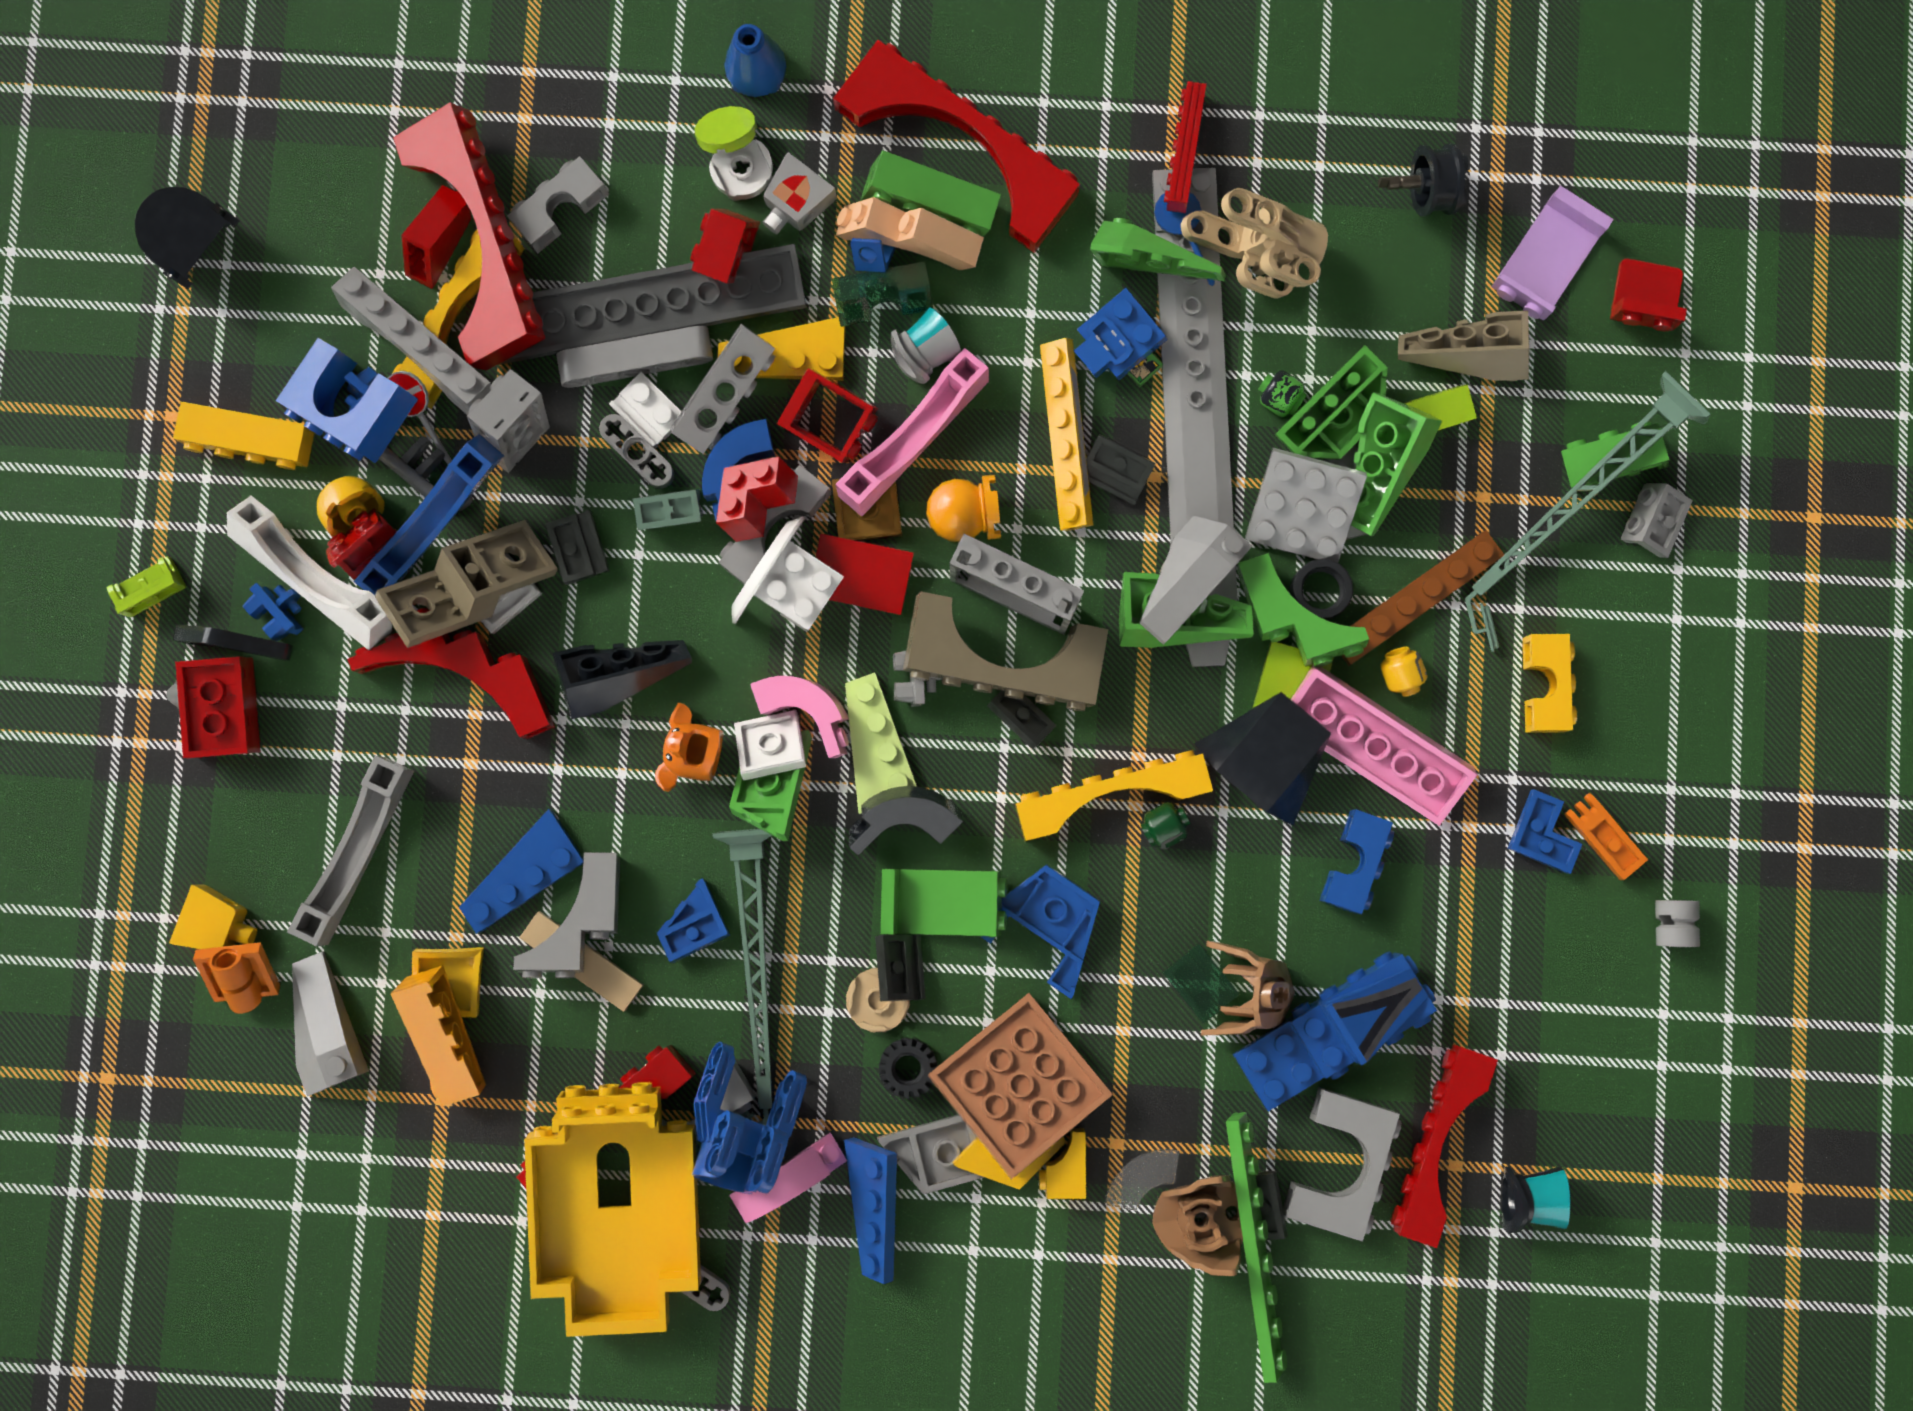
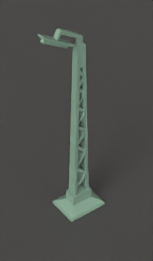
M1666 371L1662 374L1660 381L1663 395L1652 405L1653 409L1472 586L1474 591L1465 598L1474 634L1487 632L1492 653L1495 652L1494 649L1499 648V642L1490 607L1488 605L1484 606L1483 603L1480 604L1485 628L1478 630L1471 600L1477 594L1480 596L1485 594L1672 428L1676 430L1687 419L1701 424L1708 422L1711 414ZM1657 413L1668 423L1662 430L1642 429ZM1635 435L1654 436L1636 452ZM1630 440V458H1612ZM1605 464H1622L1604 480ZM1599 471L1598 486L1584 485ZM1577 491H1592L1577 504ZM1572 497V509L1559 510ZM1553 515H1564L1558 522L1552 525ZM1547 522V531L1536 532L1544 523ZM1530 537H1539L1530 545ZM1525 543V551H1517ZM1518 556L1515 560H1513L1510 563V557ZM1505 563L1504 569L1501 571L1499 567Z
M761 829L720 831L712 833L713 838L729 844L730 861H734L758 1105L759 1109H763L764 1119L758 1123L765 1125L769 1117V1109L773 1103L761 859L764 858L763 841L772 835ZM755 859L756 881L741 871L740 860ZM742 879L757 890L745 903ZM756 898L758 921L745 910ZM746 919L758 929V932L749 943ZM758 938L760 959L749 951ZM750 959L760 967L753 977ZM760 975L761 992L753 986V983ZM754 995L762 1001L756 1008L754 1005ZM761 1010L763 1014V1023L756 1017V1015ZM757 1026L763 1031V1034L759 1038L757 1035ZM763 1040H764V1051L759 1047V1044H760ZM760 1056L765 1060L761 1065ZM765 1068V1075H761V1072ZM749 1111L741 1114V1116L749 1120L755 1115L754 1112L749 1113Z

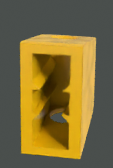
M191 885L169 943L196 949L233 946L236 942L251 944L256 938L257 928L243 924L247 914V909L209 886Z

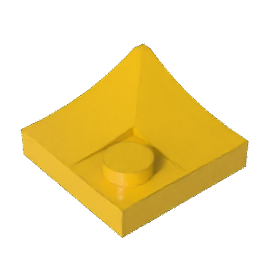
M484 947L415 949L412 952V975L443 965L461 1017L476 1018L479 1015Z

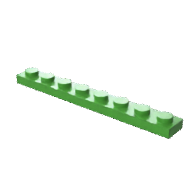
M1246 1112L1233 1113L1227 1119L1226 1127L1264 1383H1277L1283 1371L1287 1368V1355L1285 1350H1281L1279 1338L1282 1337V1322L1280 1317H1276L1275 1312L1278 1294L1276 1286L1271 1284L1270 1273L1273 1270V1259L1271 1253L1266 1250L1265 1240L1268 1239V1225L1266 1220H1262L1260 1210L1263 1207V1192L1261 1187H1257L1256 1182L1259 1163L1257 1156L1252 1154L1251 1142L1254 1140V1129L1252 1123L1247 1120Z

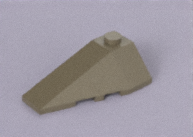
M1528 310L1494 312L1486 314L1483 321L1469 324L1467 319L1457 321L1454 328L1441 330L1438 327H1432L1399 335L1398 360L1494 381L1529 380Z

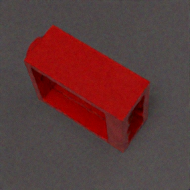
M808 368L777 424L841 463H847L849 459L854 460L863 446L859 441L865 431L870 433L878 420V416L875 413L878 408L816 370ZM820 384L865 410L842 450L798 425Z

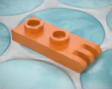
M1588 793L1584 799L1591 809H1588L1585 804L1579 801L1574 807L1581 817L1579 818L1571 809L1565 813V816L1617 878L1625 880L1648 859L1591 793Z

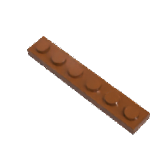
M1487 530L1480 533L1352 624L1350 627H1365L1369 641L1367 646L1363 648L1364 652L1350 658H1345V655H1341L1348 666L1502 558L1504 553Z

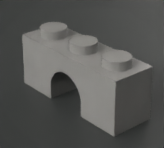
M579 156L575 160L566 162L554 178L539 184L535 193L527 200H521L516 203L507 217L531 247L539 253L561 235L558 227L552 221L553 211L559 204L564 202L575 203L586 214L606 198L609 193L604 183Z

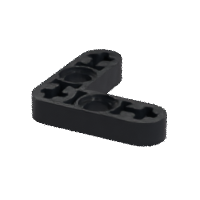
M176 625L173 641L225 648L284 661H290L293 645L202 626Z

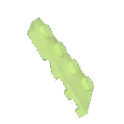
M875 673L845 683L859 814H862L861 805L884 790L901 786H917Z

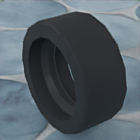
M1319 559L1305 564L1293 576L1289 589L1291 596L1299 604L1318 617L1328 621L1340 615L1350 604L1353 595V582L1348 571L1339 563L1328 559ZM1313 573H1328L1339 584L1340 594L1338 600L1327 609L1312 607L1303 596L1304 582Z

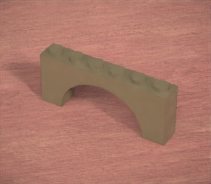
M921 591L916 595L903 671L910 672V678L929 681L930 677L942 679V684L947 686L961 687V683L974 685L973 690L978 692L992 693V689L1005 691V697L1023 699V696L1027 695L1036 697L1035 702L1039 704L1054 705L1055 701L1067 703V709L1085 711L1086 707L1096 705L1108 629L1077 623L1070 627L1066 642L1060 651L1045 664L1024 669L1006 668L984 660L965 644L953 621L951 597Z

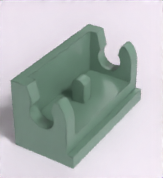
M700 489L633 498L637 529L644 530L702 521L703 511L700 507Z

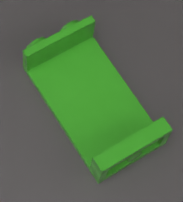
M882 869L880 934L1000 937L1001 930H1006L1007 913L1002 911V898L1007 896V878H1002V871Z

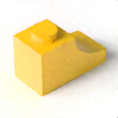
M1073 1128L1070 1131L1068 1144L1062 1154L1053 1161H1047L1045 1163V1170H1039V1190H1045L1046 1199H1086V1135L1084 1128Z

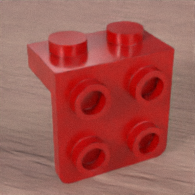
M1633 259L1622 260L1618 268L1610 320L1620 321L1631 326L1652 327L1657 331H1673L1685 321L1687 312L1686 308L1678 307L1683 278L1682 270Z
M375 508L369 513L366 510L362 511L351 522L353 527L345 534L342 532L337 533L327 543L329 548L326 549L329 564L333 568L339 565L353 580L359 576L372 558L397 532Z

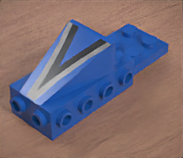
M1390 951L1380 955L1374 960L1375 965L1365 971L1363 968L1354 971L1346 977L1347 982L1339 987L1333 985L1318 994L1320 998L1313 1003L1305 1002L1291 1011L1292 1016L1285 1019L1284 1023L1232 1054L1268 1112L1322 1078L1327 1079L1331 1077L1332 1080L1339 1078L1349 1071L1347 1066L1353 1062L1360 1065L1365 1064L1385 1043L1389 1046L1404 1037L1403 1031L1411 1026L1417 1029L1432 1020L1430 1015L1437 1011L1433 1004L1436 998L1427 984L1421 985L1415 975L1419 972L1418 968L1409 956L1404 957L1400 953L1392 954Z

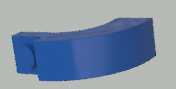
M766 419L746 423L731 430L718 441L709 454L703 471L702 490L707 502L717 500V503H712L715 520H717L724 468L775 456L770 428Z

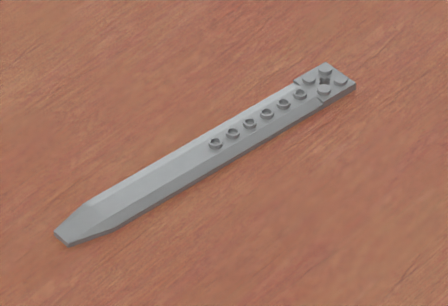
M1216 168L1193 169L1189 192L1198 199L1202 211L1218 216ZM1173 169L1153 170L1154 211L1159 197L1165 193V190H1170V186L1166 184L1168 173H1172ZM1154 215L1155 235L1194 253L1189 241L1183 234L1173 235L1162 230L1156 222ZM1200 221L1193 229L1197 234H1201L1203 231ZM1198 245L1204 259L1220 266L1219 252ZM1157 273L1160 329L1168 339L1161 345V362L1163 363L1162 383L1171 545L1173 538L1193 516L1228 524L1233 529L1234 521L1221 281L1214 280L1215 284L1211 286L1207 279ZM1236 565L1209 595L1218 594L1238 601ZM1230 640L1186 644L1192 667L1224 666Z

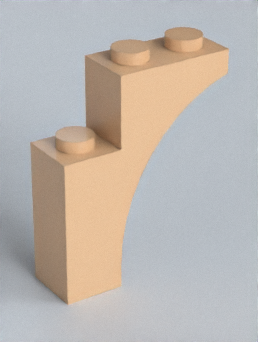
M875 197L844 206L837 218L839 226L836 236L842 239L881 240L884 245L929 257L959 271L976 267L984 237L923 208L904 212Z

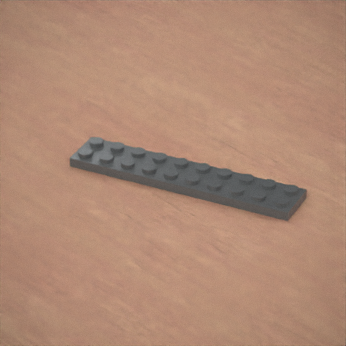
M795 244L744 253L734 283L726 284L692 271L693 263L533 292L532 299L536 311L542 319V329L546 339L498 365L555 355L562 350L692 326L717 325L807 308Z

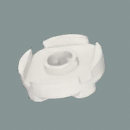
M757 139L752 140L744 148L735 152L726 153L725 149L717 150L718 153H714L710 161V174L715 186L720 192L734 201L756 197L766 189L772 180L773 164L770 153L765 145ZM736 162L749 163L750 167L747 168V172L744 174L740 172L735 173L733 170L737 168Z

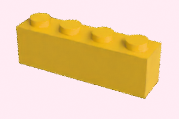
M181 402L173 439L184 444L183 449L191 452L203 453L204 449L214 450V455L223 458L234 459V454L245 456V460L248 462L264 465L265 460L276 462L277 467L295 470L296 466H308L315 433L304 427L302 423Z

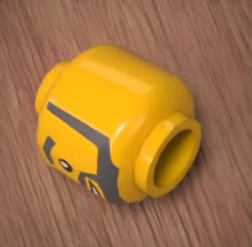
M1401 647L1386 653V659L1383 660L1380 668L1389 691L1401 693L1403 697L1418 693L1421 690L1419 686L1424 684L1428 678L1419 652L1410 650L1409 647Z

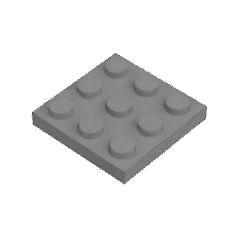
M1273 448L1245 540L1318 560L1328 559L1338 563L1367 478V473Z

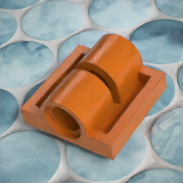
M261 942L195 950L193 961L213 1001H227L229 1008L234 1013L243 1014L250 1012L260 1004L262 997L279 994L280 983Z

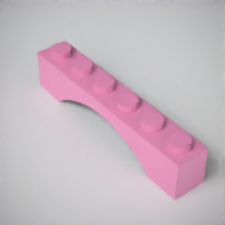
M964 348L943 370L928 394L904 423L880 446L857 461L835 484L838 497L860 516H863L989 382V367Z

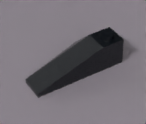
M684 640L645 642L638 648H625L624 643L613 644V649L595 650V645H583L552 653L571 719L588 717L592 714L603 712L692 663L691 655Z

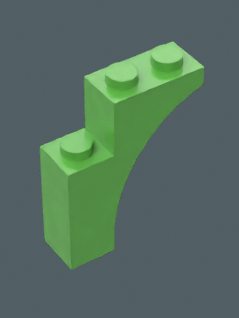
M1269 553L1238 563L1237 574L1248 605L1252 606V616L1261 641L1270 639L1271 642H1278L1289 637V633L1292 632L1305 667L1314 665L1317 668L1332 663V658L1345 655V658H1350L1364 652L1363 648L1367 646L1369 641L1365 627H1350L1329 622L1304 608L1282 584Z

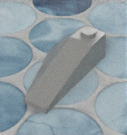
M1193 516L1173 538L1166 560L1159 572L1160 575L1155 588L1151 592L1140 620V624L1163 645L1252 548V545L1230 525Z

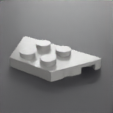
M959 1114L877 1137L879 1144L884 1149L897 1153V1165L923 1195L984 1178L983 1176L955 1167L952 1164L960 1153L976 1139L975 1134Z

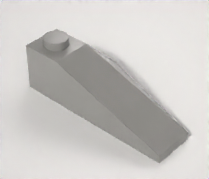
M324 951L293 963L296 1068L306 1095L310 1096L369 1072Z

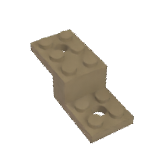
M522 520L441 548L435 570L377 590L375 598L407 648L492 617L500 595L555 576L558 568L528 523ZM511 553L513 555H517L520 558V561H511L505 556V554ZM420 604L426 606L429 612L419 613L413 608V605Z

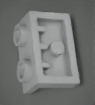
M1667 483L1644 484L1631 516L1625 525L1621 540L1625 543H1638L1656 556L1668 558L1693 500Z

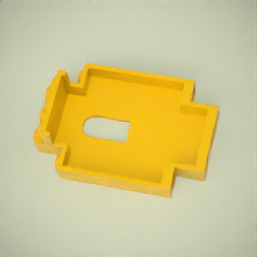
M650 1082L634 1083L632 1088H619L618 1084H603L596 1090H586L584 1085L568 1086L556 1098L557 1112L552 1118V1126L536 1127L533 1129L534 1132H529L524 1139L531 1299L564 1297L566 1337L667 1332L670 1321L669 1292L698 1291L701 1282L697 1178L692 1176L696 1163L695 1124L687 1125L685 1120H673L667 1122V1126H662L661 1087H652ZM605 1144H621L629 1153L631 1206L599 1207L597 1157L598 1151Z

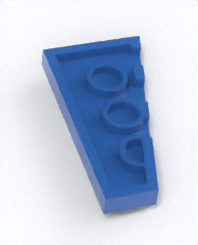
M548 809L460 905L459 909L476 934H480L584 864L583 856L552 809Z
M855 1137L845 1139L862 1275L886 1284L894 1279L897 1153Z

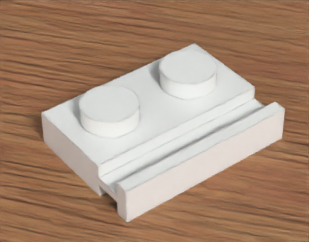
M642 372L619 393V396L614 401L609 403L655 449L663 439L665 440L671 434L670 428L681 413V410Z

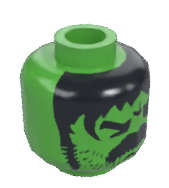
M1284 370L1278 371L1274 377L1267 374L1258 388L1262 392L1260 404L1281 418L1286 417L1288 414L1293 416L1307 396L1303 392L1305 389L1304 383Z

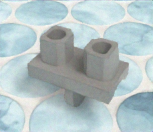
M906 651L893 654L894 671H903ZM930 677L929 681H927V692H936V680L942 679ZM910 678V682L894 683V701L911 702V707L925 704L924 681Z

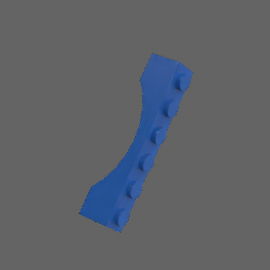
M480 434L469 440L450 462L438 482L418 508L386 545L372 558L355 579L354 583L363 590L370 591L376 595L377 590L401 582L504 455Z

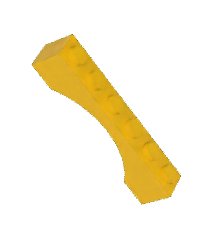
M478 229L475 230L471 237V246L466 255H462L458 259L452 279L441 288L437 305L434 310L428 311L423 321V325L446 345L456 317L466 303L479 292L482 273V252ZM514 237L513 242L517 254L521 256L524 247ZM406 356L403 363L398 364L393 373L406 371L417 376L423 382L428 392L429 403L427 408L432 409L442 390Z
M1194 750L1176 754V761L1164 764L1163 758L1145 762V769L1133 772L1132 766L1113 771V778L1102 780L1101 775L1082 779L1083 786L1072 789L1070 783L1052 787V794L1040 797L1039 791L1020 796L1021 802L1016 803L1015 806L1024 840L1029 841L1057 833L1065 821L1081 806L1094 798L1110 792L1127 789L1149 790L1165 794L1177 800L1212 792L1213 788L1204 755H1195Z

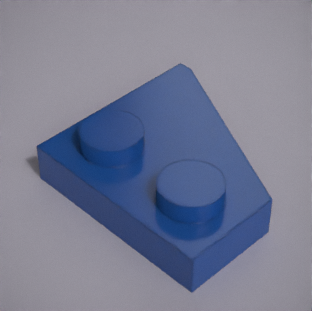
M703 878L698 880L695 884L696 888L685 901L679 904L672 918L666 921L657 932L670 963H675L730 936L708 884Z

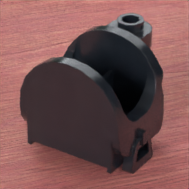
M167 187L153 192L141 203L135 217V234L145 256L164 270L163 274L173 279L188 290L193 283L188 280L190 276L187 274L223 226L227 228L230 225L235 228L240 221L224 210L225 208L217 202L214 204L194 190L184 187Z

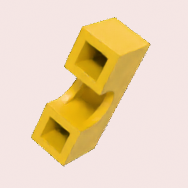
M1570 634L1528 635L1522 638L1523 670L1534 669L1543 672L1549 681V691L1544 698H1533L1524 701L1525 733L1572 731L1573 725L1577 721V710L1575 706H1572V693L1576 689V678L1574 674H1571V661L1575 657L1574 643L1570 642Z

